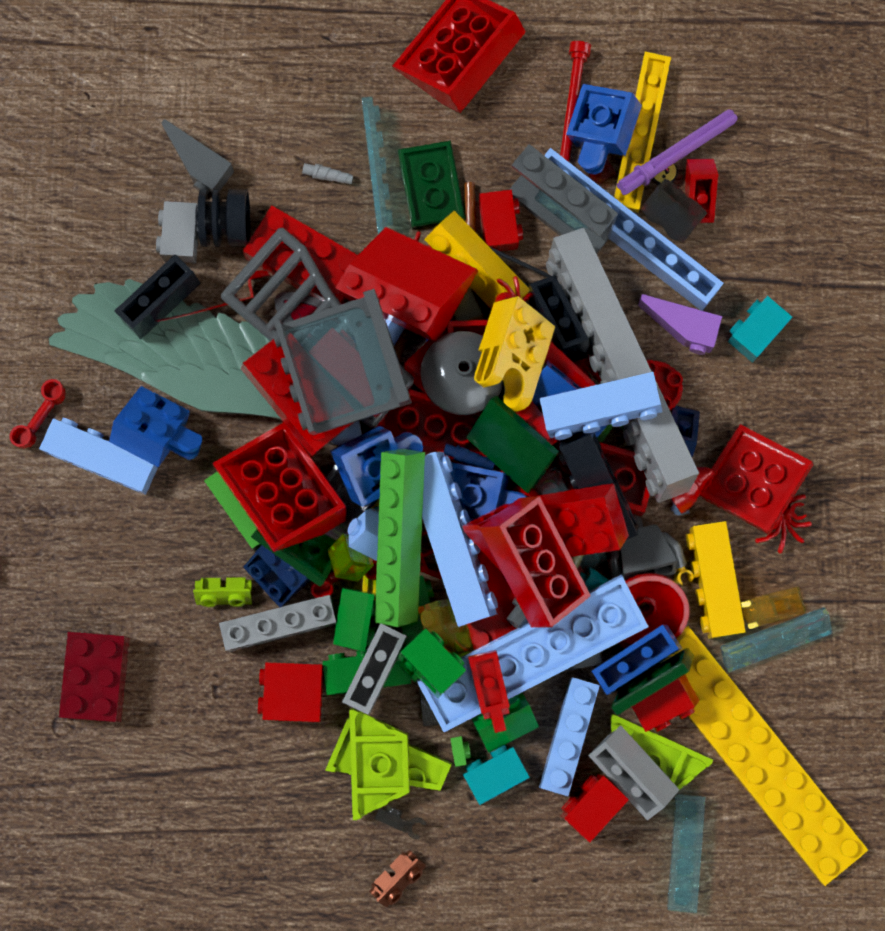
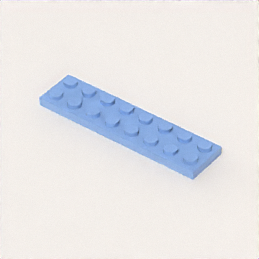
M619 575L590 590L591 596L553 627L531 628L529 623H527L523 627L517 628L461 657L465 663L463 666L466 669L465 673L439 699L418 679L417 683L443 732L481 714L468 656L492 650L497 651L507 697L510 699L646 629L648 625L623 576Z

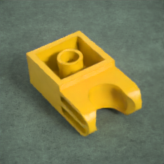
M519 296L494 302L479 347L481 356L475 371L474 380L483 388L496 385L503 380L505 386L504 403L513 411L525 409L533 399L555 326Z

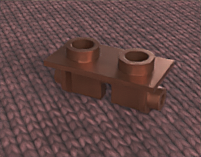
M410 849L406 853L403 851L390 865L396 873L393 877L385 870L371 884L372 888L369 892L376 898L377 902L386 908L401 898L402 891L409 884L415 883L422 876V870L426 867Z

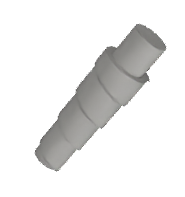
M304 163L302 174L310 175L312 179L352 184L353 175L320 164L310 165Z

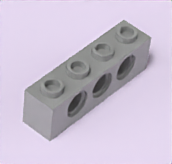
M327 595L221 622L219 626L225 651L232 652L336 625L337 619L331 596Z

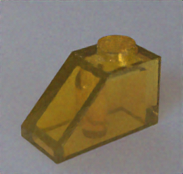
M799 586L741 602L743 615L749 629L807 613Z
M449 599L435 601L418 607L423 630L426 628L430 633L432 631L436 632L444 641L442 646L450 654L455 652L461 657L474 651L468 625L458 627Z

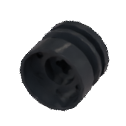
M201 189L199 191L195 210V223L201 247L210 246L211 235H213L215 247H220L223 235H227L230 247H246L250 241L251 227L248 189H229L226 202H222L219 189L213 190L212 202H210L208 189Z

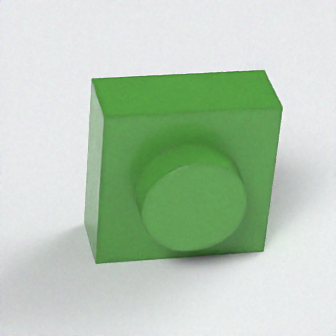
M462 736L450 738L455 767L467 765L466 759L471 758L468 741L463 742Z

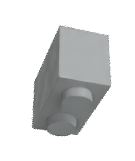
M164 201V210H159L158 224L162 226V235L157 236L156 252L160 253L164 262H167L176 254L184 263H196L198 232L196 231L195 210L197 203Z

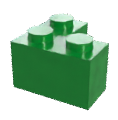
M425 628L400 652L396 663L414 682L419 679L439 699L465 673L466 669L463 667L465 663L455 652L450 654L442 646L444 641L436 632L432 631L430 633Z

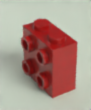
M265 662V669L260 668L259 685L264 686V696L258 698V714H263L262 720L321 722L323 665Z

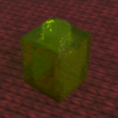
M343 533L328 549L334 574L337 578L359 581L374 566L372 558L349 547V534Z

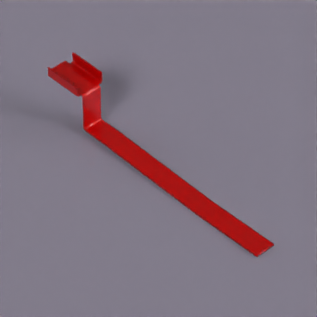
M258 270L248 279L250 297L239 299L240 301L254 298L251 280L269 276L268 271ZM223 303V304H219V305H216V306L208 307V308H205V309L197 310V311H194V312H190V313H186V314H181V315H177V316H172V317H167V318H163V319H158V320H155V321L160 322V321H164V320H169V319H174V318L183 317V316H187V315H192V314H195V313L203 312V311H206V310L214 309V308L221 307V306H225V305H228V304H227V303Z

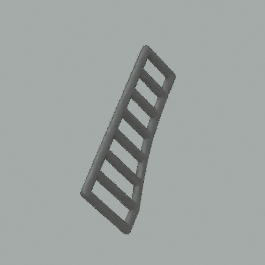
M284 228L277 229L221 293L222 300L269 341L274 339L272 331L276 330L274 321L280 320L283 323L315 286H317L325 300L314 313L341 305L320 273L307 248ZM284 242L294 251L293 254L246 306L234 295L277 246ZM302 261L310 276L268 323L264 322L255 313ZM338 317L341 324L335 330L338 333L341 330H344L346 333L350 331L353 335L348 317ZM318 324L298 330L293 336L301 344ZM311 357V358L315 361V363L319 366L320 364H319L318 362H316V360H315L313 357ZM400 365L407 389H409L415 379ZM332 376L328 377L354 411L364 408L352 395L350 396L338 386L339 383ZM389 411L381 413L377 418L371 416L361 421L368 427L374 428Z

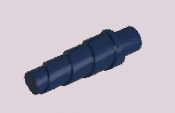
M446 443L443 451L444 455L453 457V460L469 465L472 464L489 470H493L495 465L488 457L470 451V449L460 445L455 447Z

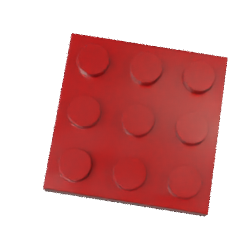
M740 424L712 467L714 474L704 486L699 497L770 535L813 467V462Z

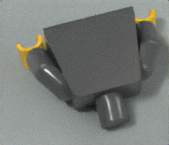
M635 516L639 525L638 535L627 539L620 550L611 551L607 562L609 580L619 575H622L626 581L641 574L651 573L663 576L674 574L675 582L683 586L680 577L684 572L687 574L689 582H692L694 579L693 573L685 568L687 562L681 544L668 533L661 532L657 525L644 527L641 517Z

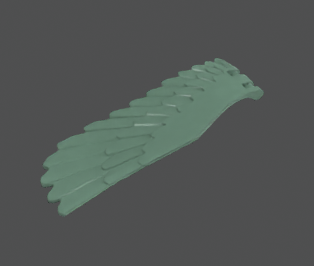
M127 279L124 286L110 282L94 284V294H78L73 297L72 303L78 309L77 313L62 314L58 318V323L65 331L54 333L49 338L50 346L119 369L198 410L249 414L282 420L241 370L243 362L270 342L249 322L242 321L239 324L226 314L218 313L217 317H215L209 310L192 315L160 321L140 340L114 312L142 285V283ZM182 301L165 318L194 312L206 307L199 303L187 306ZM319 365V368L323 371V373L330 378L331 375L321 365ZM338 385L340 388L346 391V389L342 385Z

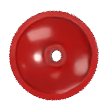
M641 574L627 579L625 582L648 627L618 642V644L628 648L661 625H668L677 639L684 631L689 619V603L682 588L674 580L660 574ZM647 602L645 607H639L641 603Z

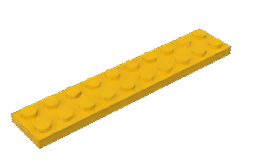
M685 627L677 640L683 649L689 648L694 655L690 670L685 675L700 700L694 707L695 712L688 716L689 719L819 882L826 886L864 855L868 849L690 627Z

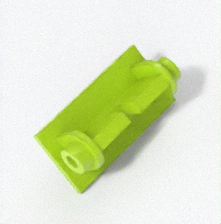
M246 577L226 578V587H221V578H201L200 581H195V589L193 590L196 605L204 607H214L216 605L241 607L245 604H252L250 592L252 591V580H246Z

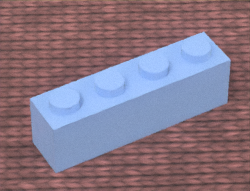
M654 372L540 398L547 433L550 438L555 437L556 440L567 439L572 436V433L580 431L593 433L599 431L600 427L612 424L613 427L628 424L631 419H653L657 417V413L663 412Z
M64 417L61 421L52 419L39 448L41 451L144 495L147 494L158 467L102 439L104 434L88 428L87 432L77 428L78 423Z
M573 677L569 679L539 788L569 796L600 685Z

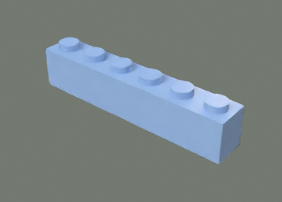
M433 452L425 455L422 518L457 625L460 627L496 615L498 603L494 593L489 591L486 582L489 580L486 567L480 564L477 555L480 553V549L462 528L463 525L470 522L467 511L462 509L459 500L462 498L461 490L458 484L453 482L450 473L453 471L452 463L449 457L444 455V452Z

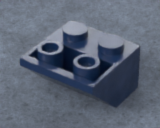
M262 545L243 566L279 607H283L311 581Z

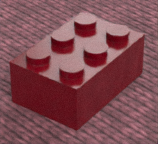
M80 632L67 633L59 718L121 722L129 637Z

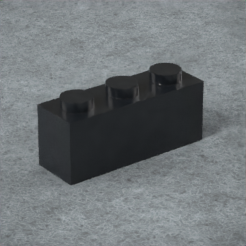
M175 254L116 308L114 312L141 340L159 323L155 320L165 318L201 283L195 273Z
M553 275L529 284V293L533 294L529 298L530 306L555 326L551 342L572 362L587 358L589 338L556 276Z

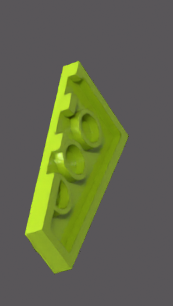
M348 717L325 771L342 772L351 775L350 717ZM409 744L410 786L440 791L452 763Z

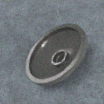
M468 331L452 332L437 339L426 351L421 364V382L428 398L440 409L456 415L475 414L483 411L491 398L494 396L499 397L504 386L503 380L496 385L485 388L474 380L475 371L481 356L479 347L483 338L482 335ZM466 364L469 366V370L462 372L459 370V366Z

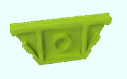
M350 708L353 820H358L362 816L410 792L408 733L355 708Z
M614 714L611 716V733L621 725L679 790L713 762V759L651 731L645 732L644 728Z

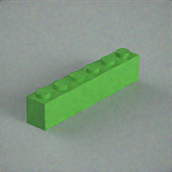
M406 449L381 452L375 623L400 627L418 621L425 452Z

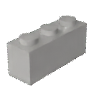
M380 623L342 701L343 703L370 715L407 639L406 635Z
M621 725L603 739L588 755L646 820H649L665 808L679 791L677 786Z

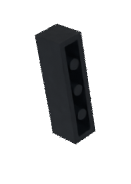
M581 431L567 439H562L559 447L560 450H558V457L564 467L567 465L572 474L569 476L573 489L614 483L629 534L627 539L637 536L639 525L595 432L584 433Z

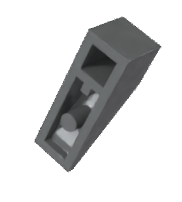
M164 119L161 124L194 183L193 187L198 191L208 189L211 195H213L214 189H219L220 191L234 172L232 164Z

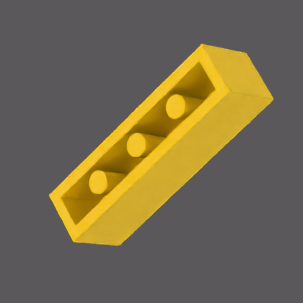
M455 211L439 223L424 239L433 249L478 270L469 287L491 310L498 294L507 292L502 285L497 283V279L505 281L515 292L513 277L517 275ZM518 277L522 299L529 292V288Z
M726 521L693 526L689 529L690 534H686L688 550H693L694 561L691 562V571L694 578H698L699 589H696V600L698 606L702 605L704 616L700 617L703 634L707 633L708 639L745 633Z

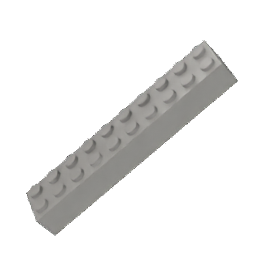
M585 228L553 238L546 268L549 275L556 276L589 338L588 352L591 356L589 361L593 371L599 373L602 380L600 384L652 372ZM656 382L663 412L657 413V417L649 420H641L640 418L629 420L628 424L623 425V436L627 445H632L636 454L634 459L637 468L640 471H644L647 478L646 487L651 496L655 495L657 502L660 503L689 492L699 472Z

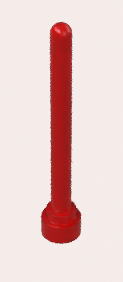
M572 41L569 47V55L573 64L560 156L569 163L573 142L566 133L579 97L583 63L590 57L591 44L584 41Z

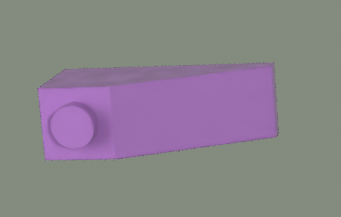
M642 294L638 306L679 343L689 347V351L700 355H705L706 352L710 353L712 351L722 316Z

